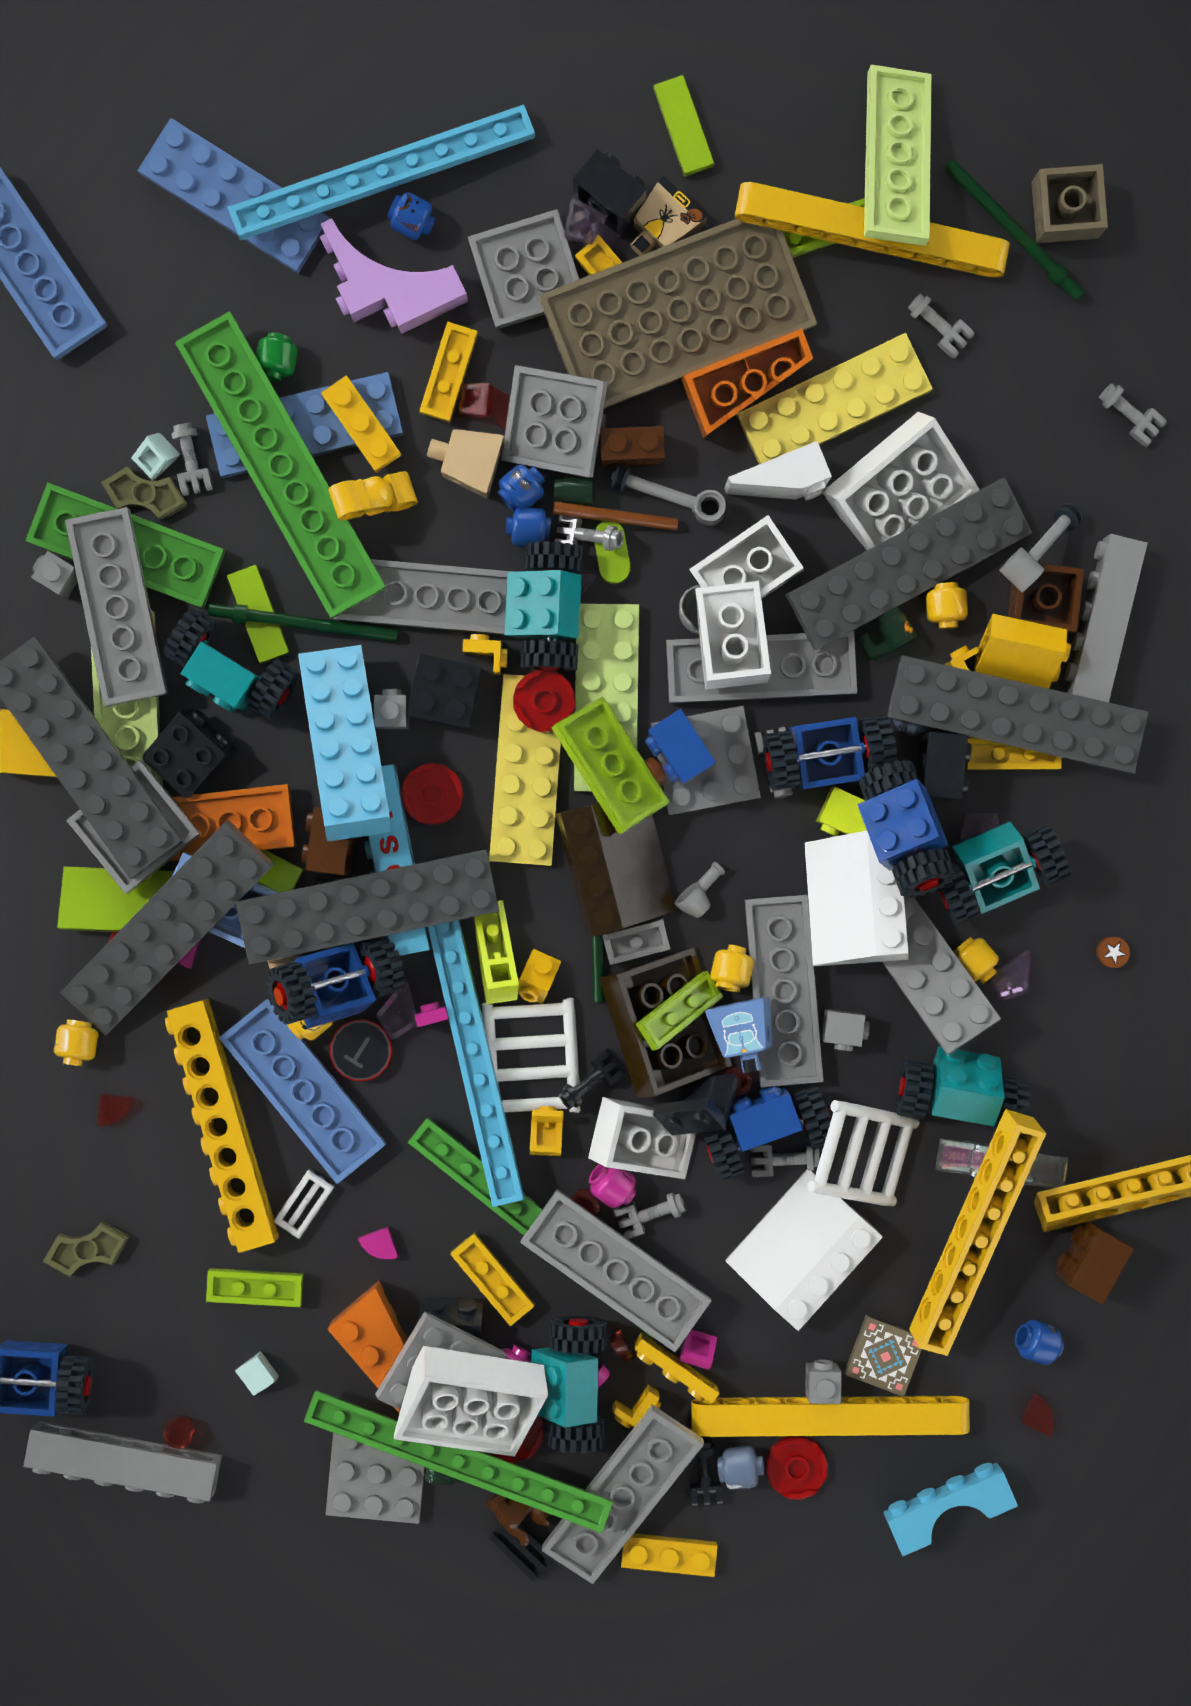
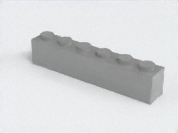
M1110 534L1103 538V541L1098 542L1094 553V559L1098 560L1096 570L1090 573L1087 582V589L1090 590L1088 602L1083 603L1079 619L1083 620L1081 631L1075 634L1072 644V650L1076 651L1073 663L1070 662L1065 672V681H1068L1066 693L1109 702L1147 542Z
M38 1421L30 1429L23 1467L33 1468L32 1471L37 1474H50L54 1472L63 1474V1477L69 1480L86 1478L94 1480L95 1484L101 1486L118 1484L125 1486V1489L133 1492H141L145 1489L155 1491L156 1495L170 1498L177 1495L187 1497V1500L192 1503H204L205 1501L210 1502L216 1491L222 1455Z

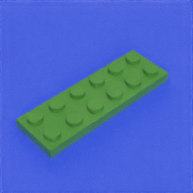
M47 482L25 541L73 560L65 520L117 508ZM131 514L146 588L204 609L226 551L220 547Z

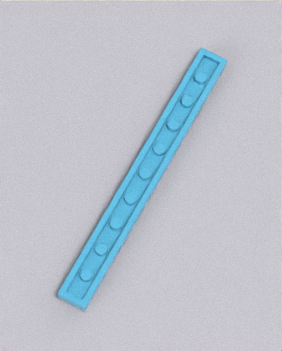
M523 104L229 206L228 211L241 241L534 139L535 131Z
M460 920L428 926L492 1207L524 1200L525 1197Z

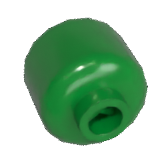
M273 332L268 333L267 337L261 338L258 341L255 356L269 381L280 383L283 378H289L294 374L298 349L292 343V339L287 335Z

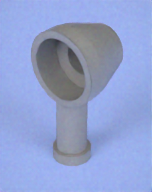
M713 862L711 868L698 882L693 883L680 894L675 905L691 916L701 917L711 906L705 891L720 875L722 876L725 873V870L718 863Z

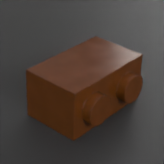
M664 426L601 428V467H618L619 464L622 466L663 465L665 459Z

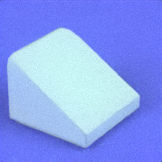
M156 433L147 436L131 458L153 481L180 454L162 434Z
M261 1351L235 1370L253 1396L276 1382L279 1377Z

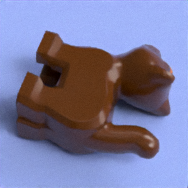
M493 1494L485 1502L490 1511L495 1513L500 1525L513 1537L518 1538L522 1546H527L530 1542L528 1534L519 1527L527 1514L537 1525L549 1526L548 1520L551 1517L549 1513L509 1498L505 1500V1497Z

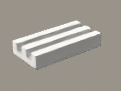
M309 1168L273 1222L300 1239L335 1185L331 1182L328 1183L324 1180L325 1178L316 1175ZM309 1179L315 1183L287 1223L283 1218ZM321 1186L325 1189L299 1229H296L293 1225Z

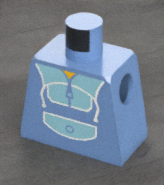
M765 996L705 1010L722 1056L724 1058L739 1056L743 1073L761 1070L758 1052L772 1047L770 997Z

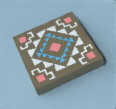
M866 1314L844 1373L849 1377L904 1397L922 1349L918 1347L909 1330Z

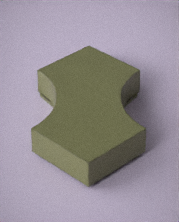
M127 466L101 482L117 509L133 506L147 508L163 521L188 506L171 477L159 481H149L136 476Z
M105 1221L101 1222L92 1233L85 1236L74 1237L60 1233L43 1262L69 1277L86 1263L102 1262L114 1265L130 1236Z

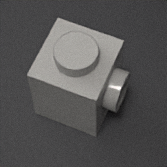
M49 551L46 552L45 556L41 555L34 563V573L31 578L68 599L78 583L75 567Z
M383 689L382 695H374L375 727L377 729H409V717L406 715L409 697L401 695V690Z
M824 1009L821 1040L826 1043H834V1049L853 1051V1046L862 1047V1041L868 1039L869 1021H865L866 1015L862 1013Z
M824 1359L806 1362L805 1394L809 1403L841 1404V1370L837 1363Z

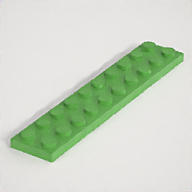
M231 312L225 313L175 342L176 346L330 618L333 619L385 590L384 582L348 520H338L328 491V483Z

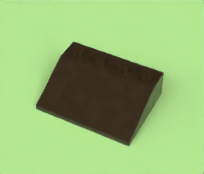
M599 802L555 814L587 935L594 937L677 911L653 815H650L619 835Z
M694 947L599 978L637 1098L660 1095L732 1066L730 1058L722 1056L706 1012L658 1050L652 1051L636 1026L640 1020L702 972Z

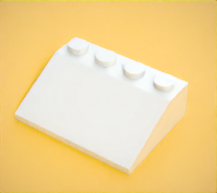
M917 412L827 487L823 494L840 519L865 549L869 550L884 542L887 538L889 539L906 530L913 519H920L919 522L980 489L936 419ZM902 512L907 516L905 521L900 516ZM897 522L898 528L896 532L890 534L891 530Z
M862 831L805 842L813 966L909 960L904 896L900 894L892 870L889 871L879 863L868 832Z
M808 1169L725 1260L776 1312L798 1331L882 1239L879 1231L844 1199L809 1192L808 1183L814 1181L816 1174L808 1171Z
M423 1346L412 1367L395 1428L394 1439L515 1456L548 1397L544 1365Z

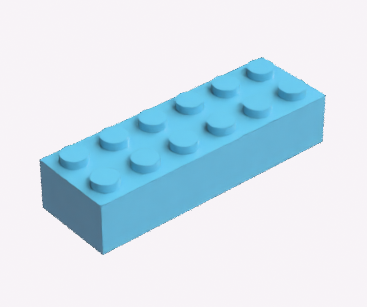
M361 645L298 654L327 842L391 832L390 816Z

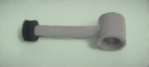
M620 464L616 471L612 473V489L617 487V490L620 488V491L623 492L625 487H629L691 508L696 520L704 526L717 525L724 517L726 502L724 497L715 490H705L695 497L630 475L631 468L627 467L625 470L624 466L622 469ZM706 501H713L717 504L719 510L714 515H706L702 512L701 505Z
M1072 503L1061 505L1054 514L1055 523L1029 553L1021 547L999 569L1021 593L1044 572L1045 569L1038 563V560L1064 531L1075 529L1081 522V510Z

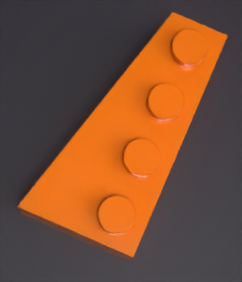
M802 328L685 374L681 378L703 438L813 359Z
M380 1280L336 1316L327 1328L377 1388L380 1387L408 1340L392 1305L384 1293Z

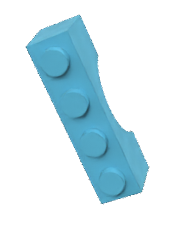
M984 1463L976 1467L975 1472L964 1477L962 1475L954 1476L946 1481V1485L939 1488L924 1489L917 1494L916 1498L907 1502L900 1500L892 1503L888 1510L883 1513L902 1557L931 1544L932 1529L936 1520L943 1512L950 1508L970 1506L978 1509L990 1519L1018 1507L1004 1472L998 1463Z

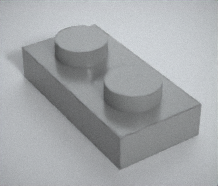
M662 917L602 934L610 965L670 950Z

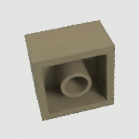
M1103 164L1039 169L1031 181L1036 243L1099 239L1108 228Z

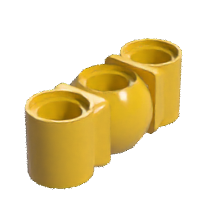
M406 471L388 474L383 478L374 476L364 480L342 481L328 488L339 521L361 517L363 514L376 515L384 511H401L418 503L409 474Z

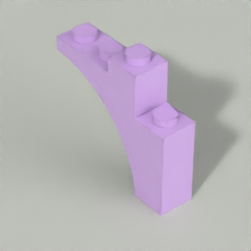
M332 218L321 223L325 234L319 237L327 253L334 252L338 260L333 266L341 282L347 280L337 286L341 296L337 297L336 300L343 315L345 316L350 313L354 322L388 306L383 311L391 328L397 325L400 333L403 334L468 302L467 293L453 265L427 272H408L392 269L372 261L356 250L344 238Z

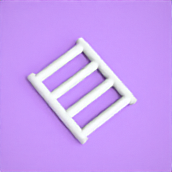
M574 998L563 999V1003L501 1007H493V1004H482V1018L497 1082L567 1078V1084L572 1087L580 1082ZM563 1015L564 1034L496 1038L495 1019ZM565 1046L566 1065L497 1069L496 1051ZM559 1097L502 1100L505 1113L538 1110L541 1106L568 1109ZM580 1106L578 1108L573 1107L572 1109H569V1112L579 1113L581 1111Z
M834 1100L831 1103L833 1115L814 1181L808 1183L809 1192L882 1206H895L897 1203V1199L894 1196L912 1131L919 1126V1120L913 1117L897 1115L895 1112ZM846 1115L856 1117L837 1184L827 1183ZM868 1121H877L878 1126L860 1188L850 1187ZM891 1125L900 1126L882 1193L872 1191Z

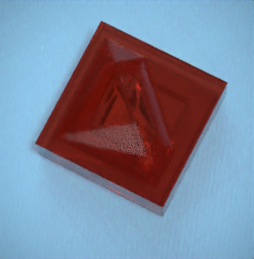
M462 383L458 414L463 417H491L494 386L489 383Z

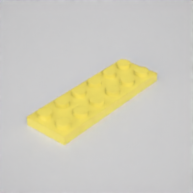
M904 333L737 413L736 417L758 463L762 464L816 441L821 445L931 392L933 388L907 334Z
M503 674L489 861L552 866L561 743L554 731L537 732L527 728L518 719L513 708V695L518 682L524 676Z

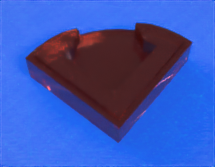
M494 387L491 394V411L496 423L505 431L510 396Z
M101 1094L97 1126H106L123 1118L130 1110L134 1097Z
M621 1330L611 1336V1346L616 1354L622 1357L624 1363H628L637 1357Z
M1034 1392L1021 1418V1422L1051 1437L1054 1427L1053 1414L1043 1398Z

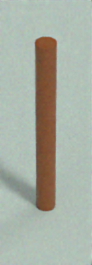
M554 502L553 514L673 531H676L678 527V518L563 502Z

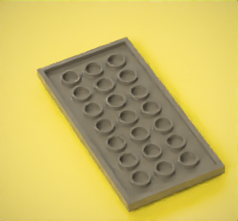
M737 219L538 296L567 373L608 381L604 409L680 380L685 374L801 328L805 331L817 325L783 232L745 223Z

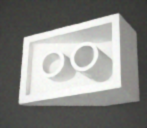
M818 441L728 477L724 489L728 495L794 500L804 496L805 501L823 494L822 490L827 488L826 485L832 475Z
M767 515L689 570L701 587L759 581L762 599L802 573L804 568L769 515Z
M759 581L696 588L705 690L768 683L771 669Z
M603 1097L588 1158L609 1168L685 1179L696 1133L672 1136L653 1116L655 1107Z

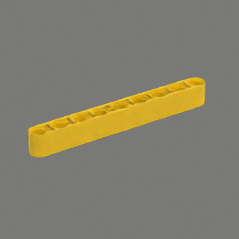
M754 182L740 184L735 218L739 221L981 276L995 278L1004 276L1010 246L1007 240L931 222L929 241L926 246L864 237L865 207Z
M962 1396L841 1397V1404L809 1403L807 1397L716 1398L713 1403L706 1399L703 1402L693 1399L691 1401V1431L701 1437L962 1435L970 1432L969 1399Z

